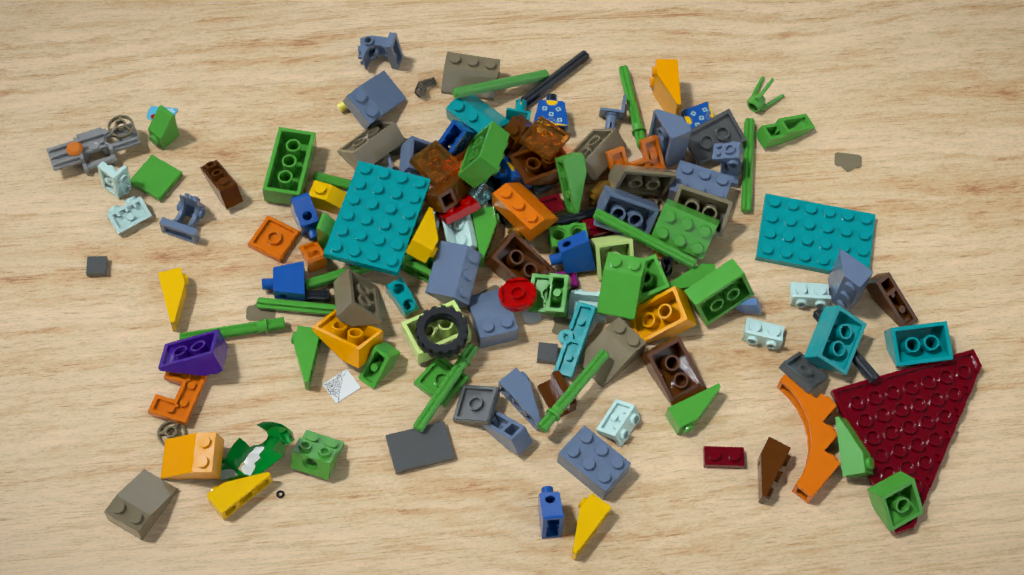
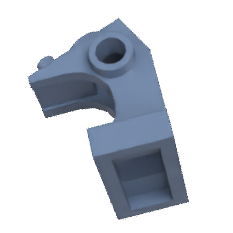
M390 32L388 37L371 35L360 38L358 58L362 59L360 64L364 65L366 70L371 60L377 59L378 56L386 57L392 69H399L404 55L397 33Z
M736 141L713 144L712 160L721 161L720 173L732 176L733 179L730 187L737 188L744 148L740 142Z
M185 193L184 196H179L180 201L177 204V211L179 212L176 218L170 220L162 217L159 224L162 233L197 245L200 237L198 229L195 227L199 220L203 219L206 209L204 208L205 205L200 202V198ZM185 216L192 218L187 225L182 223Z

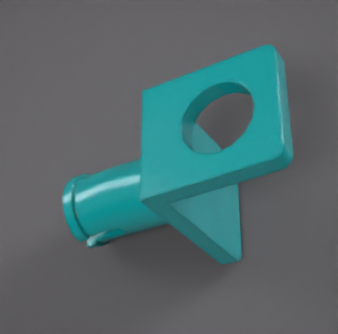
M521 98L517 99L515 109H506V118L508 120L512 116H524L530 121L531 111H525L527 106L525 99H523L522 104H520Z

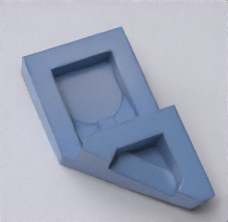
M757 298L747 299L735 307L736 310L742 313L762 314V306Z

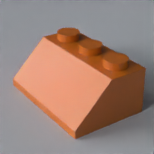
M520 182L505 183L492 193V206L529 241H532L558 221V218Z

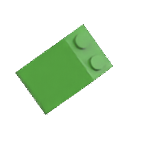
M608 252L596 311L598 314L635 321L648 268L646 259Z

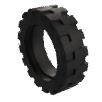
M441 305V307L433 306L430 310H425L423 315L419 316L418 323H416L418 346L421 347L424 353L427 352L430 357L434 358L436 356L438 359H443V357L451 358L454 354H459L461 349H464L466 346V341L468 340L466 318L462 317L460 311L457 312L455 308H448L446 305ZM436 320H447L457 326L458 336L451 343L439 345L427 338L425 334L427 326Z

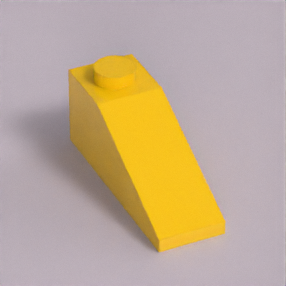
M314 180L309 195L314 208L338 215L346 192L333 185Z
M431 207L425 213L405 252L424 263L427 262L429 257L433 258L438 250L435 247L438 235L433 208Z
M181 267L158 273L173 331H176L187 296L186 285H189L187 273L183 274Z
M265 472L214 486L206 495L208 503L225 520L271 484V474Z
M593 493L588 498L584 497L578 505L580 509L571 555L573 560L578 557L611 512L612 507Z

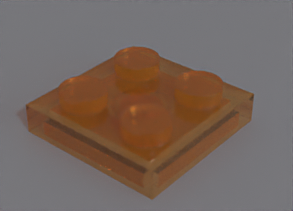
M540 115L520 137L519 142L550 162L568 142L571 134Z
M437 140L411 157L409 161L424 177L431 179V184L434 187L460 170L462 165Z

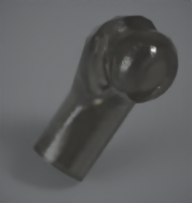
M431 77L419 81L415 88L416 96H425L427 89L436 85L435 78Z

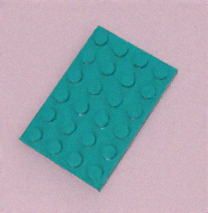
M359 161L323 256L398 276L406 255L405 252L410 244L426 199L431 179Z
M766 193L755 260L830 274L842 249L864 266L870 268L876 214Z

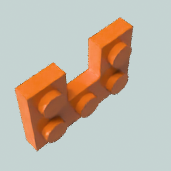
M658 135L638 140L643 158L629 163L625 147L621 146L606 151L605 154L610 171L614 164L666 169Z
M165 372L164 380L181 386L175 399L155 394L148 409V414L187 426L209 375L201 376Z

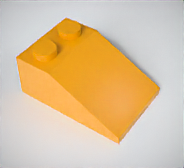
M656 59L655 66H652L651 69L652 77L649 79V86L653 87V95L665 112L679 115L681 96L678 59Z
M676 286L639 304L635 321L629 320L632 329L646 344L680 334L697 325L685 292Z
M336 309L312 326V331L342 361L357 368L366 363L374 346L383 343V330L372 325L351 327L346 323H342L336 317Z
M216 432L192 433L165 439L161 479H220L224 439Z

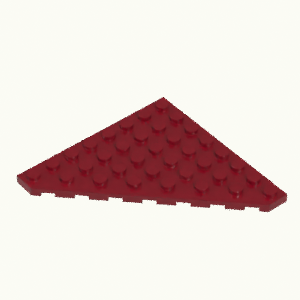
M974 349L954 354L953 360L923 363L881 375L873 383L864 380L831 390L830 394L837 405L840 416L848 420L874 461L873 475L867 476L871 486L901 471L915 479L923 507L956 425L964 410L966 401L982 367ZM918 517L893 530V536L913 530Z

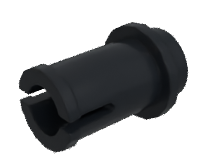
M666 256L661 259L660 265L665 276L668 277L672 274L673 259L668 256L666 260Z
M326 288L323 290H306V302H324L325 304L330 301V290H326Z

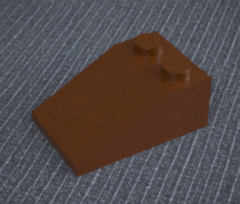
M555 138L510 154L508 159L526 185H553L560 183L555 158L566 155V152Z
M515 231L507 235L484 261L496 275L505 281L521 277L531 282L532 273L550 275V273L555 271Z
M680 336L671 337L640 354L649 374L671 406L706 389Z

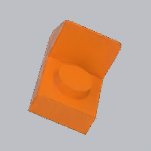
M317 240L299 246L309 273L327 267L326 258L323 256L324 251Z

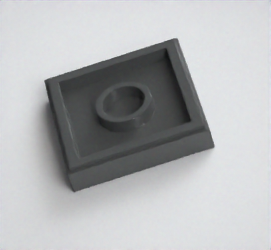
M800 351L779 366L781 371L808 394L823 384L829 377L819 367L804 359V354Z
M463 385L453 421L462 424L491 426L501 391L500 388Z

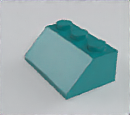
M476 95L455 98L445 108L447 119L451 122L452 120L464 122L475 132V135L492 121L505 129L510 121Z
M839 305L824 307L804 359L819 368L847 375L867 324Z
M947 321L894 327L884 331L886 348L896 367L953 360Z

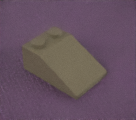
M618 317L581 354L578 365L584 370L601 349L608 352L609 358L592 377L604 388L640 357V354L644 353L646 342Z
M144 469L115 496L104 513L108 521L143 540L176 495L178 489Z

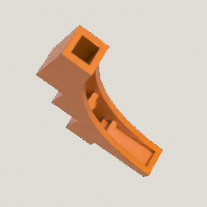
M784 374L777 388L790 400L798 411L804 424L808 448L804 471L792 492L808 504L841 464L833 454L826 452L835 442L837 432L831 425H827L825 422L833 414L837 405L830 397L824 396L822 393L817 398L811 392L808 394Z

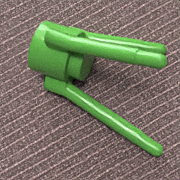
M764 76L760 78L751 97L747 100V106L751 111L756 113L759 111L764 112L766 108L784 97V94H781L765 104L766 99L763 95L773 83L774 78H771L762 91L757 94Z

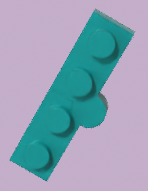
M578 301L569 330L564 329L558 334V340L562 348L554 371L559 370L565 378L573 380L597 311V307Z

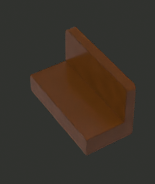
M559 370L552 372L550 380L537 386L549 409L569 388ZM576 399L570 403L560 417L576 410Z

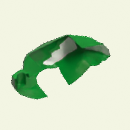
M275 422L257 424V426L267 432V439L261 444L249 447L245 441L238 438L228 452L227 457L222 459L220 479L222 481H232L263 473L284 456L285 446L290 445L295 440L293 432L284 425ZM242 462L245 463V465H243V466L241 467V469H242L243 472H241V471L238 469V467L240 466V464H241Z

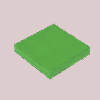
M151 155L130 181L132 186L160 202L183 174L175 167Z
M436 357L414 381V385L432 398L453 365L444 358L438 359ZM465 373L461 374L441 406L444 408L462 389V386L469 381V376Z

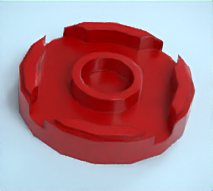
M512 278L499 288V301L509 311H524L532 307L536 302L537 290L533 282H529L526 278Z

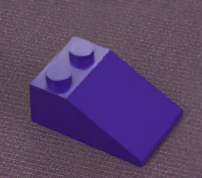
M219 329L170 342L164 345L158 369L165 372L201 376L217 374L224 369L229 347Z

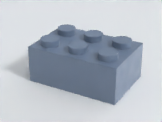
M680 160L676 170L677 176L670 186L667 199L674 201L679 184L727 198L733 177Z
M585 425L558 453L557 463L602 500L625 477L631 465V462Z

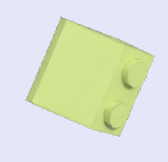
M625 234L591 238L592 255L598 281L602 280L608 252L634 256L633 239Z

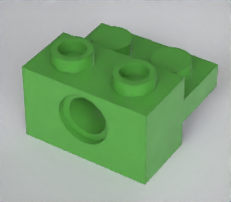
M532 273L531 283L533 282L536 287L537 299L527 311L548 314V316L567 317L572 284L570 276L550 273V275Z
M306 430L303 437L298 439L292 450L290 468L329 480L336 467V461L343 449L344 442Z

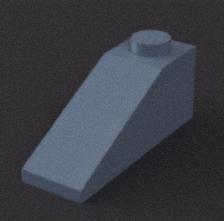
M516 367L499 381L498 387L504 397L538 431L537 424L541 419L529 377L525 372H520Z
M497 410L494 412L491 426L480 425L505 448L517 455H520L533 443L524 425Z

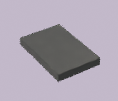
M727 109L692 129L688 149L696 164L701 166L712 160L713 144L730 143L732 141L743 143L747 140L731 110Z
M444 421L427 425L423 432H418L413 428L386 435L395 474L454 460Z

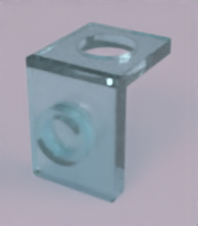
M482 182L476 192V188L471 187L467 194L485 206L495 190Z

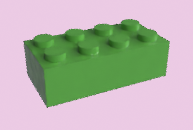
M279 127L262 189L264 201L291 205L290 198L305 194L317 146L315 132Z

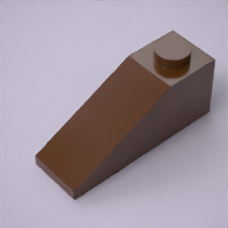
M890 272L876 274L869 280L866 289L870 296L899 327L910 326L918 321Z

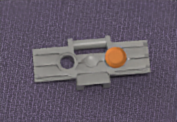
M132 123L126 124L132 128ZM100 127L77 134L73 141L47 148L53 170L57 171L82 163L84 172L88 173V170L98 168L97 166L102 161L106 164H117L115 152L141 144L136 128H134L130 136L123 139L116 138V142L111 144L107 140L113 136L110 135L106 128L102 129ZM128 130L116 131V132H114V134H116V135H124V134L128 133L129 131H128ZM100 150L105 155H111L86 163L90 160L89 154Z

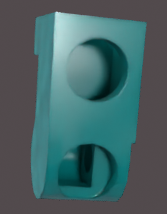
M402 277L386 285V294L394 301L404 317L418 310V305Z

